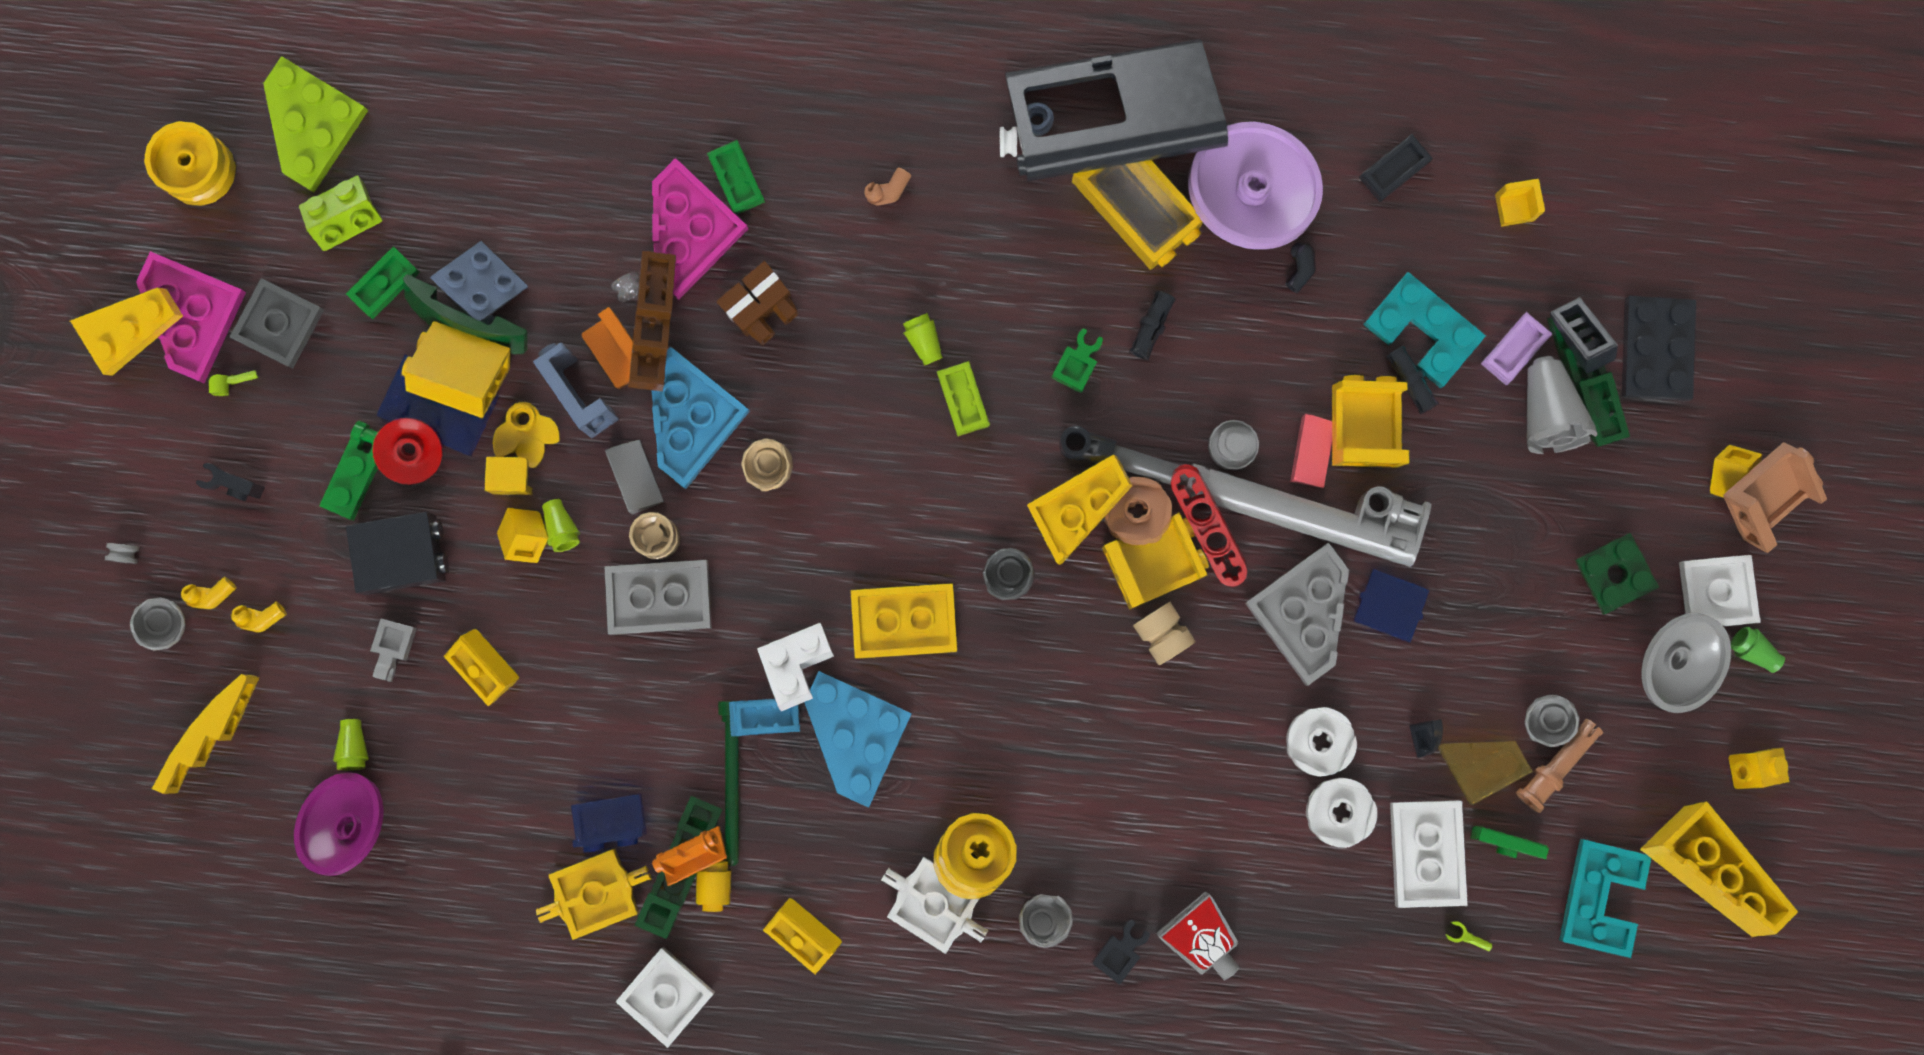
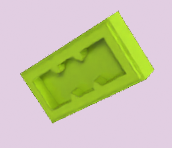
M969 361L937 371L957 436L989 427L990 424Z

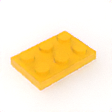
M953 583L851 590L855 659L957 652Z

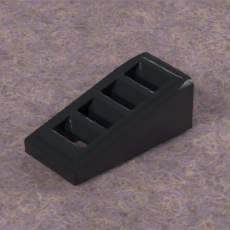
M1580 297L1550 312L1551 319L1586 373H1590L1616 359L1617 343ZM1577 314L1581 316L1570 323L1566 322L1567 319ZM1585 325L1588 327L1578 333L1574 332ZM1592 337L1595 338L1594 340H1592V341H1590V342H1588V343H1586V344L1583 343L1584 341H1586V340H1588V339H1590V338H1592Z

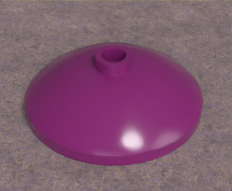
M356 773L336 774L321 782L306 798L296 819L294 846L299 860L307 869L325 876L339 875L354 868L371 851L380 834L384 812L381 794L372 781Z

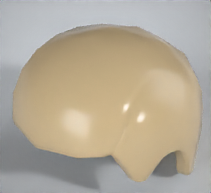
M765 438L753 442L746 449L741 466L748 483L761 491H769L782 487L790 478L793 460L789 450L782 443Z

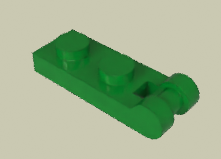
M357 421L353 426L348 445L319 505L353 521L378 469L372 451L373 442L378 432L370 429L369 424ZM365 441L372 444L369 454L361 451Z

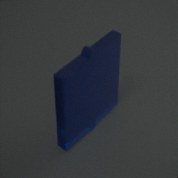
M1373 569L1365 591L1359 595L1361 602L1353 622L1411 643L1417 623L1423 619L1421 612L1429 590Z

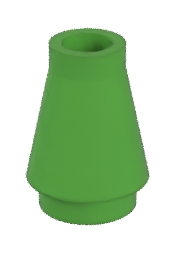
M1744 627L1735 634L1731 641V649L1734 650L1735 656L1763 667L1771 673L1777 672L1785 662V657L1773 647L1758 629Z

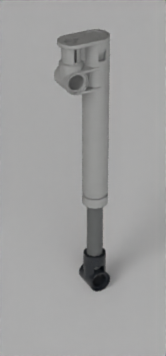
M1081 426L1067 428L1059 442L1061 454L1069 460H1079L1096 465L1108 457L1116 455L1125 471L1171 485L1172 473L1177 467L1181 466L1116 445V440L1088 432ZM1076 435L1081 437L1084 442V448L1080 451L1070 450L1066 446V439L1069 436ZM1192 464V466L1200 471L1219 507L1411 567L1416 560L1431 511V503L1424 502L1421 506L1403 500V496L1391 493L1389 489L1378 486L1361 495L1355 513L1352 514L1220 471L1208 470L1201 465ZM1182 474L1181 482L1178 485H1185L1192 498L1196 495L1192 488V481L1195 478L1194 476L1188 478L1186 474ZM1371 495H1377L1382 499L1383 509L1381 512L1371 509L1369 505Z

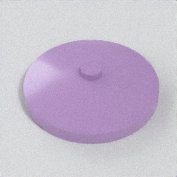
M1241 122L1228 125V146L1199 151L1192 161L1188 176V189L1197 215L1214 234L1240 247L1271 249L1292 242L1309 227L1322 201V177L1313 155L1296 137L1276 126L1259 122Z

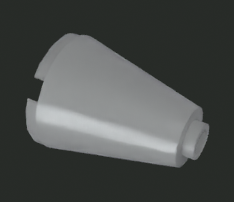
M1545 356L1534 360L1533 365L1528 368L1527 446L1529 451L1536 454H1544L1543 448L1553 447L1554 453L1575 449L1591 442L1590 435L1592 434L1595 437L1598 435L1596 426L1563 363L1560 360H1554L1552 356Z

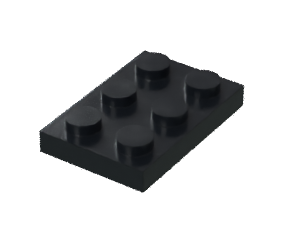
M1628 296L1625 298L1621 397L1690 401L1693 399L1696 300Z

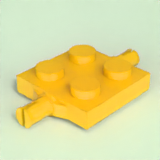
M612 849L549 874L554 889L555 902L536 909L537 915L550 911V913L538 917L540 923H543L560 915L567 924L572 940L637 915L639 910L633 897V886L651 880L650 873L637 878L638 875L648 872L649 869L647 866L627 873L621 865L616 849Z

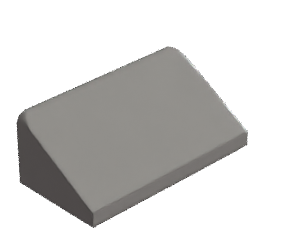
M640 440L605 450L629 513L635 514L664 502Z

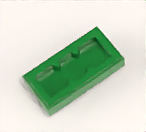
M738 140L707 153L735 215L765 203Z
M1480 826L1473 827L1470 837L1474 840L1497 846L1496 853L1516 859L1518 852L1547 859L1549 851L1547 845Z

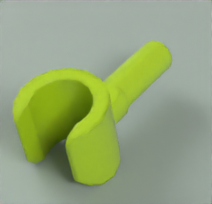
M256 370L231 376L213 375L209 379V393L213 396H228L230 384L256 379L258 374Z
M1457 921L1450 922L1458 925L1462 932L1458 938H1452L1445 934L1448 940L1455 943L1461 941L1471 943L1488 952L1492 949V943L1467 932L1462 923Z

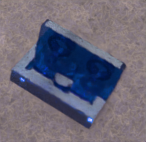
M641 794L571 805L576 840L572 841L573 848L583 846L584 853L603 850L604 843L617 841L618 847L639 844L638 837L647 835Z

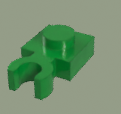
M1084 328L1077 336V350L1067 346L1052 375V378L1080 393H1082L1097 364V361L1089 356L1096 353L1103 342V338L1099 336L1094 345H1086L1083 338L1087 330Z

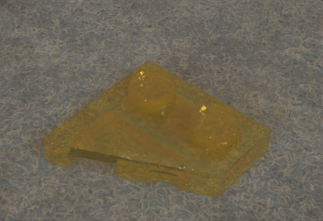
M1516 741L1442 743L1438 747L1468 803L1471 805L1533 772Z

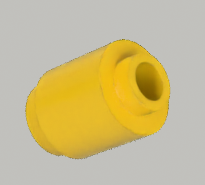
M720 861L697 872L696 904L703 905L702 911H723V905H729L731 899V870H728V862Z

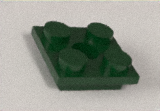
M1631 533L1575 560L1603 615L1659 588ZM1611 565L1618 566L1622 571V579L1618 584L1613 583L1608 577V569Z

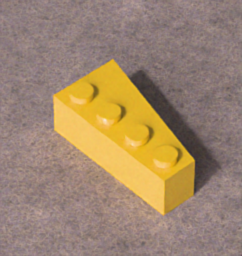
M1707 801L1684 806L1640 849L1751 937L1777 934L1798 913L1796 908Z

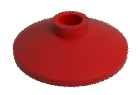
M399 418L390 421L379 430L373 442L372 451L376 466L383 475L397 483L417 484L427 480L437 471L442 460L443 449L439 436L432 427L418 419ZM411 443L415 446L416 451L414 453H407L403 445Z

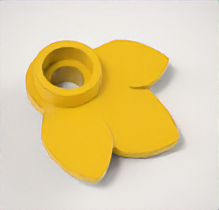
M528 402L515 403L507 411L506 422L495 430L493 437L495 456L505 457L515 452L518 457L528 459V466L530 468H536L544 457L545 444H555L560 441L558 426L551 418L541 416L534 405ZM524 413L528 414V423L525 425H520V415Z

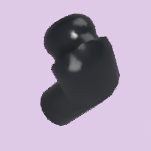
M1297 242L1291 248L1290 254L1296 260L1297 269L1285 282V285L1296 294L1299 293L1316 271L1315 250L1310 244H1304L1303 242Z

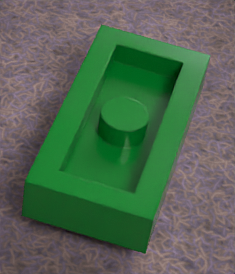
M392 247L346 295L366 315L374 319L404 289L403 278L405 275L408 274L415 278L420 271L395 247Z

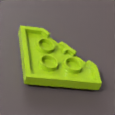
M281 56L263 83L281 170L284 175L315 193L368 110L355 100Z

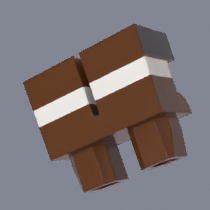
M765 260L742 279L745 288L760 304H757L739 282L716 301L721 311L735 323L746 337L750 335L761 345L767 343L775 335L773 329L766 323L771 316L776 313L783 323L787 325L799 315L791 300L790 291Z

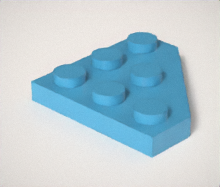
M672 347L667 350L663 392L652 390V410L657 442L658 467L687 489L750 412L748 408Z
M818 671L810 689L813 699L804 703L838 794L869 808L912 713Z

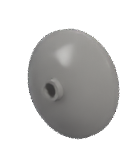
M1689 613L1671 620L1656 633L1647 647L1642 663V684L1646 695L1652 703L1668 712L1683 713L1700 707L1717 692L1727 675L1731 660V643L1728 633L1722 624L1710 616L1700 613Z

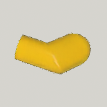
M224 576L212 588L196 587L193 584L185 586L182 589L181 598L192 608L214 609L236 589V586Z
M278 602L273 603L263 611L241 605L233 609L231 619L237 627L259 633L271 627L286 616L287 613Z

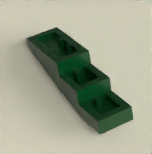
M1577 314L1567 319L1566 322L1570 323L1581 316ZM1551 317L1547 318L1559 359L1563 363L1596 426L1598 435L1595 437L1591 434L1595 446L1600 447L1630 437L1612 372H1606L1604 365L1590 373H1586ZM1585 325L1574 332L1578 333L1588 327ZM1592 338L1584 341L1583 343L1586 344L1592 341Z

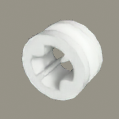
M1000 127V157H1005L1008 153L1013 157L1017 156L1016 127H1012L1009 131L1005 130L1004 127Z

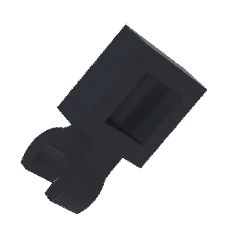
M204 463L203 467L212 471L213 477L211 481H196L199 487L207 490H215L220 486L227 487V495L242 501H246L248 496L260 499L265 489L262 485L227 473L220 467L210 463Z

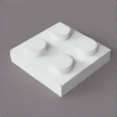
M1752 555L1679 562L1686 614H1704L1714 618L1722 626L1760 623Z
M662 947L616 1000V1003L668 1048L715 992L665 947Z

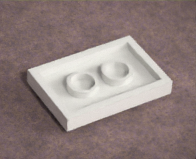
M1462 801L1390 802L1395 907L1467 906Z

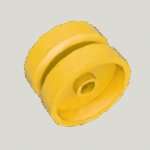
M179 121L165 125L152 136L146 146L144 162L149 177L158 187L188 205L203 206L214 203L228 192L234 182L236 166L233 154L221 140L195 123Z
M972 813L958 818L947 828L934 851L933 867L938 881L948 892L963 899H979L994 892L1011 874L1016 863L1017 846L1011 831L1002 821L988 814ZM971 854L976 855L978 859H975Z

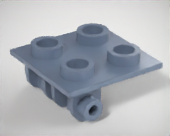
M482 241L431 276V279L470 317L487 325L494 320V316L491 314L528 288Z

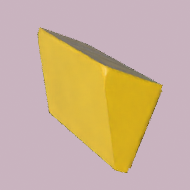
M476 629L460 636L444 655L445 659L487 706L494 703L519 679L515 671Z
M792 898L786 901L763 929L765 933L815 975L842 943L840 938Z

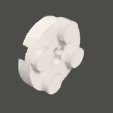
M1324 707L1307 709L1298 715L1289 726L1286 736L1287 754L1299 769L1310 775H1333L1345 769L1353 760L1357 749L1356 736H1354L1351 723L1342 713ZM1322 732H1325L1327 734L1326 740L1330 742V746L1328 749L1321 748L1319 752L1315 749L1316 744L1312 740L1314 735L1320 736Z
M1334 778L1321 782L1312 791L1306 806V817L1309 829L1321 841L1335 847L1346 848L1366 839L1372 833L1377 821V807L1364 785L1352 779ZM1343 802L1346 804L1345 809L1350 811L1349 818L1343 817L1341 822H1337L1336 815L1332 813L1333 808L1339 807L1340 803Z

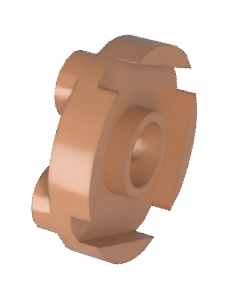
M1145 477L1129 478L1133 486L1105 516L1109 532L1113 537L1131 545L1156 543L1170 526L1172 519L1171 500L1156 481ZM1136 504H1141L1143 510L1147 511L1146 515H1141L1140 518H1134L1133 514L1128 513L1129 509H1135Z

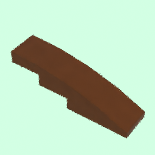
M642 251L629 388L663 392L676 255Z

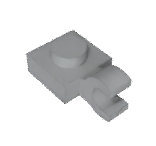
M380 619L370 650L380 654L373 677L392 682L396 671V660L407 661L417 628Z

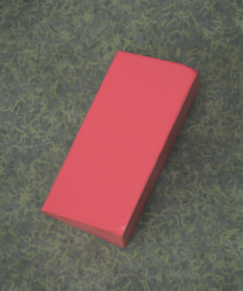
M1309 414L1302 416L1290 479L1291 483L1324 488L1332 446V421Z

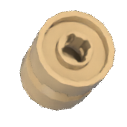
M648 512L641 514L630 527L629 538L631 545L637 552L652 560L669 558L677 551L680 545L681 536L679 529L671 520L659 513Z
M1171 602L1163 605L1133 625L1141 639L1151 643L1149 651L1158 665L1170 660L1196 642L1186 626H1179L1180 616Z

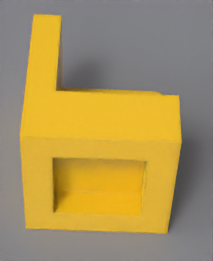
M1539 179L1505 184L1495 194L1501 227L1533 222L1545 212Z
M1728 445L1715 457L1710 493L1723 497L1730 488L1762 461L1763 454Z
M486 457L485 491L500 495H532L533 488L527 486L528 459L521 457Z
M507 508L497 532L505 560L538 563L548 540L541 514L538 511Z

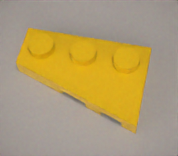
M157 287L70 320L102 374L113 376L182 318L183 314L167 289Z
M1116 455L1108 457L1027 504L1057 564L1061 565L1133 486Z

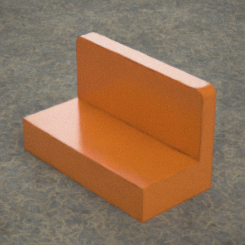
M608 307L598 314L601 321L583 332L582 338L614 386L620 389L629 383L633 340L616 314Z

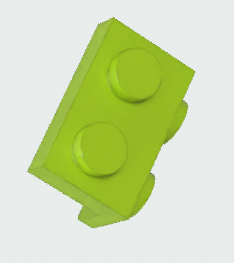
M358 175L339 183L334 188L318 196L311 197L299 205L307 231L323 251H327L382 222L380 214L372 205L365 184Z

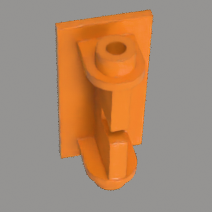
M717 826L709 831H703L699 836L656 855L652 865L656 872L665 873L668 886L727 858L720 827Z

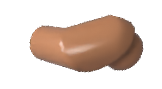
M897 168L889 183L880 185L874 182L869 183L865 187L864 195L869 203L877 206L896 202L909 182L911 174L902 168Z

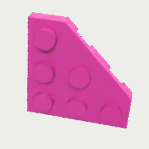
M675 158L652 181V232L654 252L676 255L673 295L679 300L748 230V226Z
M150 251L136 281L140 294L157 287L167 289L183 314L182 318L158 337L166 354L164 357L168 368L205 383L246 292Z

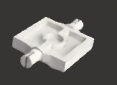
M923 857L916 870L906 879L890 868L887 869L881 881L898 890L896 902L887 916L889 919L945 954L953 941L963 932L977 939L980 943L983 941L988 929L971 920L973 908L979 899H963L948 892L938 881L932 861Z

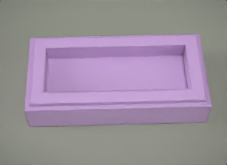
M1526 312L1481 364L1501 382L1508 385L1552 333Z

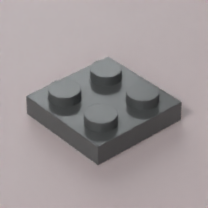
M261 278L230 338L293 369L324 309Z

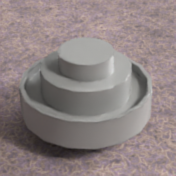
M1237 420L1221 423L1213 430L1208 443L1210 457L1216 465L1225 470L1233 471L1243 469L1253 462L1259 449V440L1253 428L1243 421Z

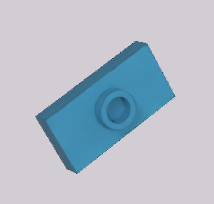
M775 699L729 702L731 736L800 732L798 705L781 711Z

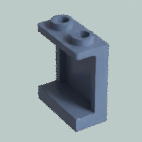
M555 343L550 344L538 353L539 358L534 360L533 363L581 431L593 438L620 420L613 409L601 398L587 407L563 373L566 368L578 361L575 354L563 343L558 345Z

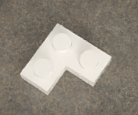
M821 623L757 648L775 700L781 711L813 699L802 669L834 657Z

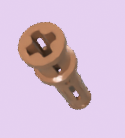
M1585 719L1571 741L1565 743L1546 766L1537 767L1534 771L1536 775L1524 789H1518L1516 795L1534 811L1541 813L1546 800L1555 790L1560 791L1563 787L1564 782L1562 779L1597 738L1603 734L1601 728L1597 727L1594 729L1596 724L1589 719Z

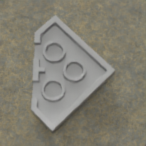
M1329 543L1322 546L1245 603L1306 686L1336 665L1337 659L1336 650L1339 632L1341 631L1344 609L1343 601L1349 569Z

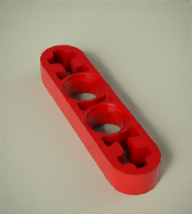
M1187 464L1177 467L1171 477L1172 490L1217 578L1226 586L1234 587L1240 585L1247 577V564L1206 482L1196 467ZM1182 474H1186L1188 478L1193 476L1195 478L1192 481V488L1196 495L1188 502L1185 501V499L1190 498L1188 488L1185 485H1178L1181 482ZM1197 503H1206L1211 507L1212 512L1206 519H1198L1192 514L1193 506ZM1214 532H1220L1224 534L1227 542L1222 548H1212L1207 543L1208 536ZM1227 553L1231 564L1234 567L1240 566L1237 569V576H1232L1230 572L1224 574L1226 562L1223 556Z

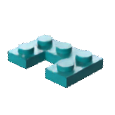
M1409 272L1403 276L1363 324L1388 346L1392 344L1410 321L1433 339L1435 344L1416 367L1419 371L1423 370L1426 377L1439 388L1445 386L1486 337L1485 334Z
M1580 839L1559 941L1631 958L1638 924L1604 916L1611 882L1645 890L1651 858L1646 854Z

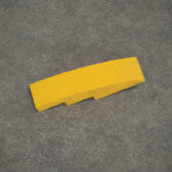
M241 674L210 702L189 726L169 755L152 787L153 790L162 794L178 793L189 767H205L216 740H232L259 677Z

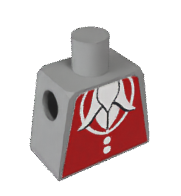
M1206 891L1156 933L1167 946L1201 975L1213 967L1225 981L1240 968L1229 955V952L1238 945V941L1214 899Z

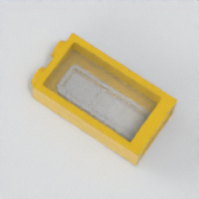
M1152 160L1073 174L1072 183L1150 270L1157 264L1164 267L1177 255L1174 250L1183 242L1186 246L1190 245L1202 233L1199 228L1203 222L1197 215L1194 207Z

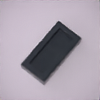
M1411 134L1363 172L1359 179L1375 198L1382 202L1428 165L1433 158L1414 135Z

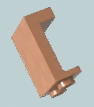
M1783 442L1723 495L1742 539L1766 553L1778 545L1771 528L1804 499L1810 498L1820 504L1827 500L1822 487L1823 481L1817 475L1813 465L1814 458L1807 450L1803 448L1797 449Z

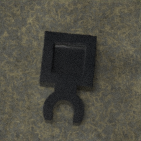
M1129 919L1124 924L1121 940L1111 935L1091 962L1119 985L1140 959V955L1133 951L1134 948L1145 944L1150 937V933L1147 930L1138 938L1131 936L1130 930L1136 923L1133 919Z

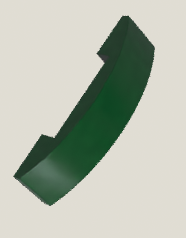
M408 274L403 278L405 299L416 314L430 326L433 321L508 347L510 348V354H524L527 351L526 329L498 316L491 325H487L438 302L436 287Z
M691 796L677 826L678 830L670 849L699 836L703 831H709L717 827L723 809ZM659 872L634 926L667 939L686 901L697 873L668 886L665 873Z

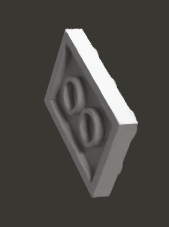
M708 560L605 566L608 635L712 628Z

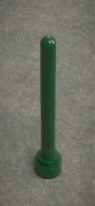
M718 701V715H722V722H725V851L727 855L725 861L728 862L729 866H735L739 862V736H731L729 702L732 701Z

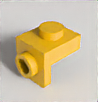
M1772 748L1729 756L1735 789L1764 788L1790 782L1788 763L1785 759L1783 748Z

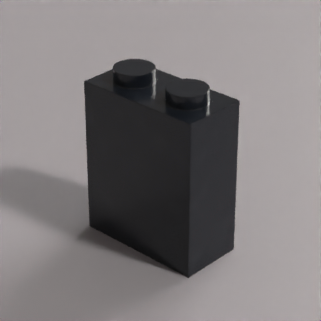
M422 512L346 526L355 593L370 595L446 581L445 572H448L449 565L445 552H441L440 539H443L444 532L440 519H436V515Z

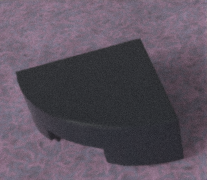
M1442 719L1409 725L1417 758L1433 754L1442 741Z

